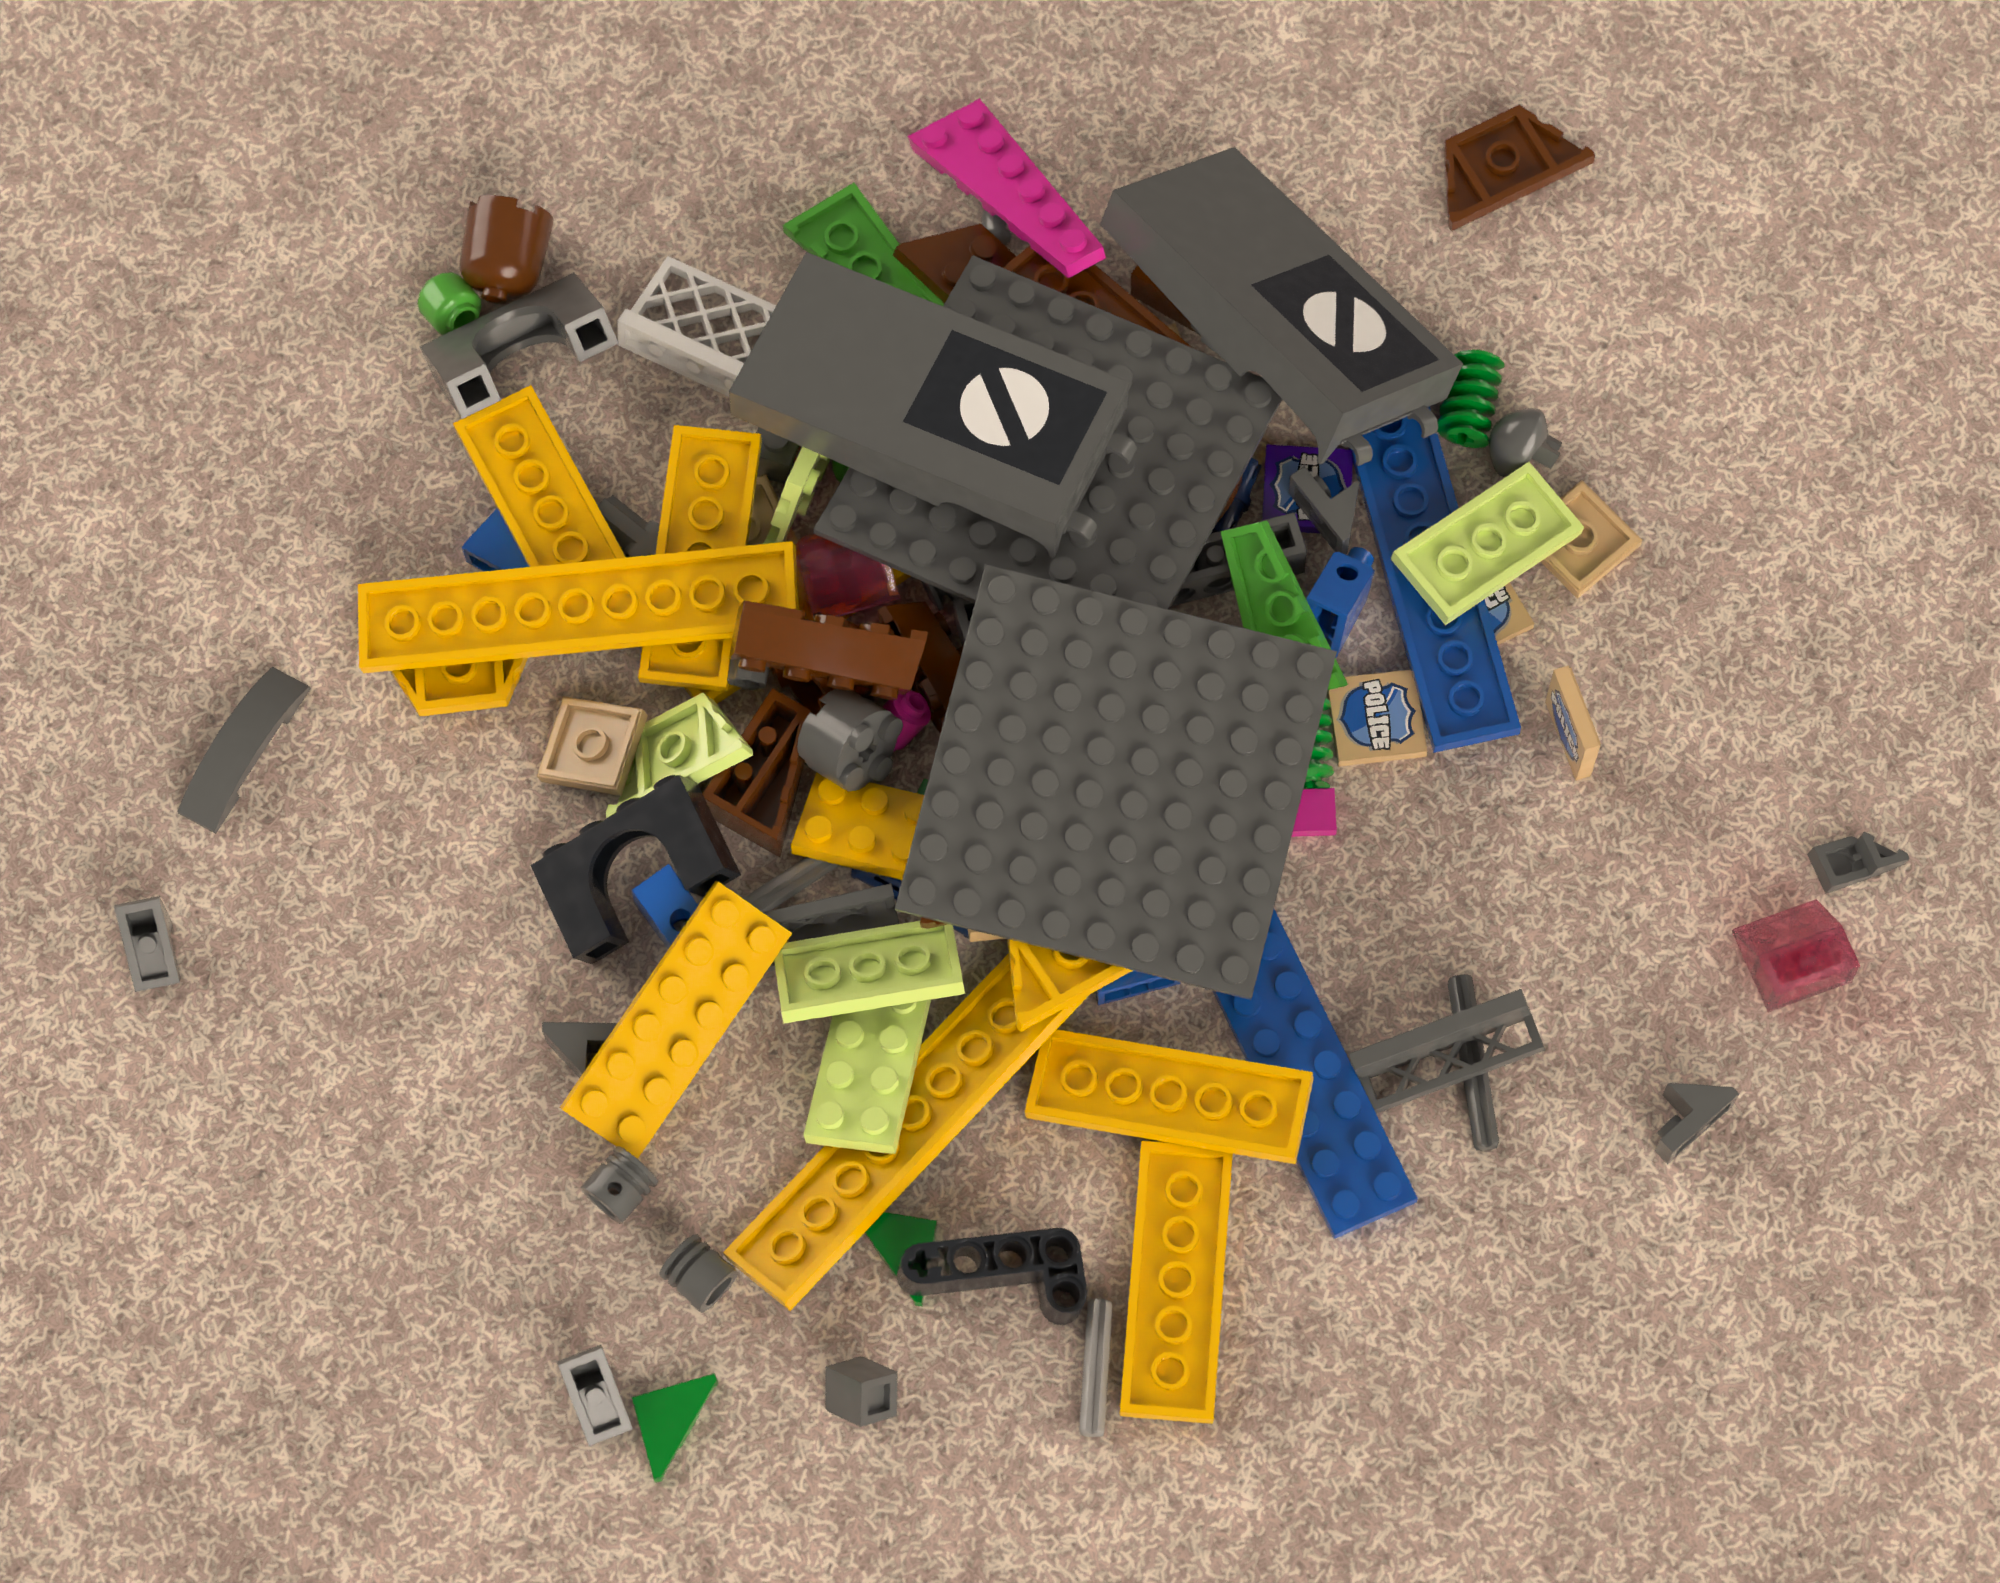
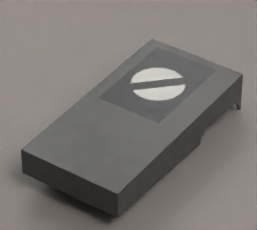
M1235 147L1113 190L1100 225L1189 320L1192 329L1201 336L1200 341L1223 358L1240 377L1247 371H1254L1265 379L1315 436L1319 451L1317 462L1320 465L1326 461L1339 444L1342 447H1349L1354 451L1357 466L1371 461L1373 456L1371 445L1362 435L1405 417L1408 420L1415 419L1419 422L1423 438L1437 433L1438 422L1436 416L1427 407L1447 399L1463 363Z
M808 252L805 253L729 390L732 416L933 505L939 506L940 503L944 502L960 505L1033 538L1041 543L1049 552V557L1054 559L1057 555L1062 534L1068 531L1075 532L1081 535L1086 543H1089L1097 529L1095 521L1077 512V509L1105 454H1117L1129 465L1137 450L1136 444L1131 439L1115 432L1128 407L1130 381Z

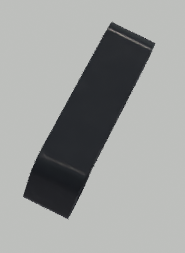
M1049 1228L918 1243L905 1250L897 1269L899 1286L904 1292L912 1296L1037 1283L1042 1313L1048 1321L1056 1325L1072 1323L1079 1316L1087 1300V1285L1081 1247L1078 1238L1065 1228ZM1050 1246H1058L1067 1253L1068 1260L1061 1263L1054 1262L1047 1256L1045 1249ZM1005 1251H1013L1021 1257L1023 1264L1016 1268L1008 1267L1001 1261L1000 1254ZM960 1256L969 1257L975 1262L977 1270L971 1273L959 1271L954 1264V1259ZM940 1259L944 1260L943 1271L942 1266H938ZM913 1263H920L922 1270H928L925 1277H919L918 1271L912 1269ZM1059 1290L1070 1293L1074 1298L1075 1305L1069 1308L1059 1306L1054 1301L1052 1293Z

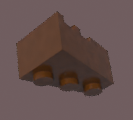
M772 688L741 735L753 750V756L714 775L702 794L716 822L780 858L805 760L799 757L798 738L802 725L811 711L809 708Z

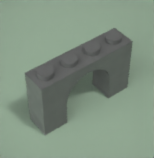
M571 273L421 345L420 349L435 382L463 419L501 401L490 373L503 359L521 349L540 343L557 342L566 345L577 360L581 362L619 343L604 307L575 273Z

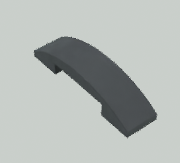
M274 667L269 669L248 691L216 735L183 796L177 811L178 814L216 834L240 798L237 793L281 724L285 723L288 725L310 691V686Z

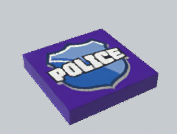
M1266 444L1262 521L1295 513L1301 533L1320 534L1289 495L1290 475L1305 466L1313 478L1319 476L1323 479L1331 492V498L1352 485L1353 456L1351 449H1335L1326 461L1320 465L1317 462L1319 455L1318 447Z

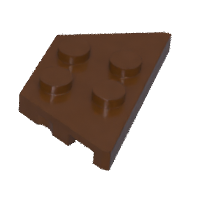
M1520 105L1446 139L1444 143V162L1449 229L1452 232L1593 164L1595 153L1587 146L1582 150L1563 138V131L1551 124L1539 121L1535 114Z
M981 223L900 243L893 253V256L944 303L972 256L1002 268L1016 257L1012 251Z

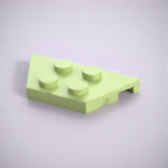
M802 446L785 483L770 523L772 525L763 544L784 542L797 513L803 516L806 515L815 494L813 491L817 482L823 479L830 458Z
M701 693L645 723L622 796L619 797L617 805L608 804L606 818L617 813V807L623 802L633 798H641L653 791L655 783L667 776L681 775L698 784L753 756V750L717 703L705 693Z

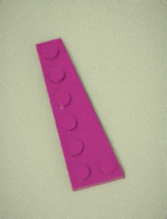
M980 98L908 136L910 147L918 156L940 174L946 173L956 181L957 187L967 196L971 193L982 203L983 209L992 216L996 214L1004 220L1011 232L1022 241L1028 242L1033 250L1067 278L1106 258L1101 243Z

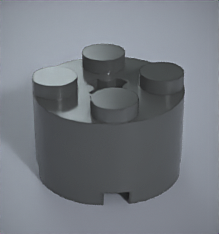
M834 689L828 692L820 700L825 705L817 716L810 712L802 725L797 745L799 757L806 761L804 764L847 791L862 789L873 780L877 782L883 781L893 767L891 756L895 749L897 738L903 728L902 720L854 690Z

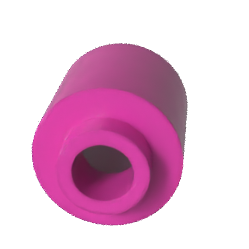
M909 691L905 695L898 694L897 700H888L882 706L902 720L903 728L897 738L894 751L905 748L931 719V711L927 701L921 694L914 691Z

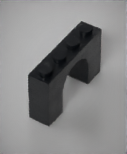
M681 775L667 776L655 783L653 791L641 798H633L623 802L617 807V813L604 821L599 820L587 824L579 831V836L568 843L551 846L543 852V858L530 865L574 959L593 964L629 943L609 899L607 880L614 859L631 842L640 838L656 837L667 850L685 890L701 897H705L715 881L725 885L741 875L697 782Z

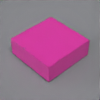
M1335 788L1303 789L1291 837L1336 835Z

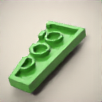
M854 182L783 224L784 234L806 252L944 306L941 299L893 256L899 242Z
M1268 521L1221 531L1243 628L1331 650ZM1336 658L1328 690L1348 685Z

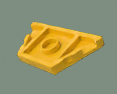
M528 658L393 670L390 672L418 715L429 716L507 707Z
M1007 939L1016 1027L1019 1032L1133 971Z

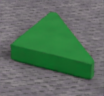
M883 1212L865 1231V1235L892 1274L897 1278V1269L905 1250L918 1243L935 1241L937 1221ZM913 1263L912 1269L918 1271L919 1277H925L928 1270H922L920 1263ZM908 1294L915 1306H923L924 1296Z
M715 1373L632 1397L655 1483L664 1479V1474L679 1448L684 1444L714 1387L717 1386L718 1381Z

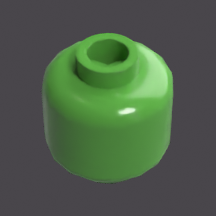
M452 272L441 273L430 278L421 289L417 301L419 312L441 335L478 319L482 308L481 299L460 275Z

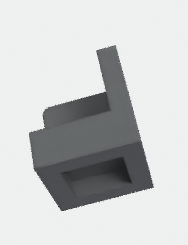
M856 1357L826 1366V1410L860 1427L897 1416L898 1372L866 1357Z

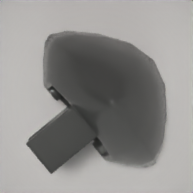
M1534 408L1517 410L1504 415L1493 426L1488 440L1493 467L1498 475L1502 477H1507L1530 462L1531 459L1551 469L1560 456L1558 450L1562 446V442L1548 435L1544 413L1540 409Z

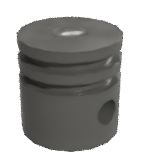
M617 1146L613 1150L615 1156L609 1155L606 1158L608 1164L602 1163L580 1188L594 1205L612 1220L622 1224L643 1201L641 1195L647 1196L651 1192L649 1186L655 1187L658 1184V1180L636 1157L624 1148ZM608 1189H616L619 1194L612 1195L608 1192Z
M694 1234L672 1252L659 1274L664 1280H668L670 1286L673 1288L677 1287V1292L702 1313L710 1309L734 1283L738 1271L730 1263H727L714 1249L710 1250V1245L702 1242L698 1234Z

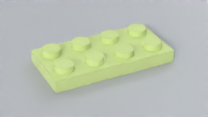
M1528 462L1396 549L1392 554L1391 560L1441 621L1447 625L1581 535L1584 526L1533 465Z
M920 921L786 942L774 959L783 1023L965 994L954 928L951 924L925 929L921 928Z
M931 1000L832 1016L803 1134L806 1143L896 1154Z

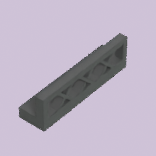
M891 883L763 912L792 933L787 942L899 924ZM774 961L766 972L775 971Z
M1522 989L1348 1054L1353 1068L1360 1078L1368 1099L1377 1114L1543 1052L1545 1048ZM1522 1021L1525 1022L1532 1042L1514 1049L1499 1043L1506 1027ZM1495 1032L1492 1039L1485 1037V1035ZM1476 1040L1488 1045L1480 1062L1470 1065L1456 1059L1463 1043ZM1452 1048L1449 1055L1442 1053V1051ZM1496 1049L1504 1052L1496 1056H1493ZM1433 1056L1445 1061L1437 1078L1426 1081L1413 1075L1419 1061L1423 1058ZM1409 1064L1406 1071L1399 1069V1067ZM1453 1065L1458 1068H1461L1453 1072H1450ZM1386 1072L1402 1077L1394 1094L1377 1099L1370 1078ZM1410 1081L1415 1084H1418L1413 1087L1407 1088Z

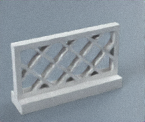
M667 256L632 309H625L617 320L618 346L729 397V390L751 352L747 338L761 334L776 305ZM670 273H674L687 279L689 288L667 292L664 282ZM717 293L725 297L727 305L705 310L700 296ZM694 299L698 312L675 316L671 303ZM664 305L669 318L652 321L642 315L647 308ZM751 310L762 314L764 323L742 327L738 316L739 313ZM731 315L736 329L713 334L709 320ZM702 322L706 336L691 339L682 335L679 327ZM740 340L744 353L728 356L719 351L717 344Z

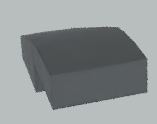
M1865 831L1858 839L1850 836L1815 846L1807 854L1825 894L1891 871L1906 864L1910 858L1906 852L1900 849L1894 852L1874 842L1875 836Z

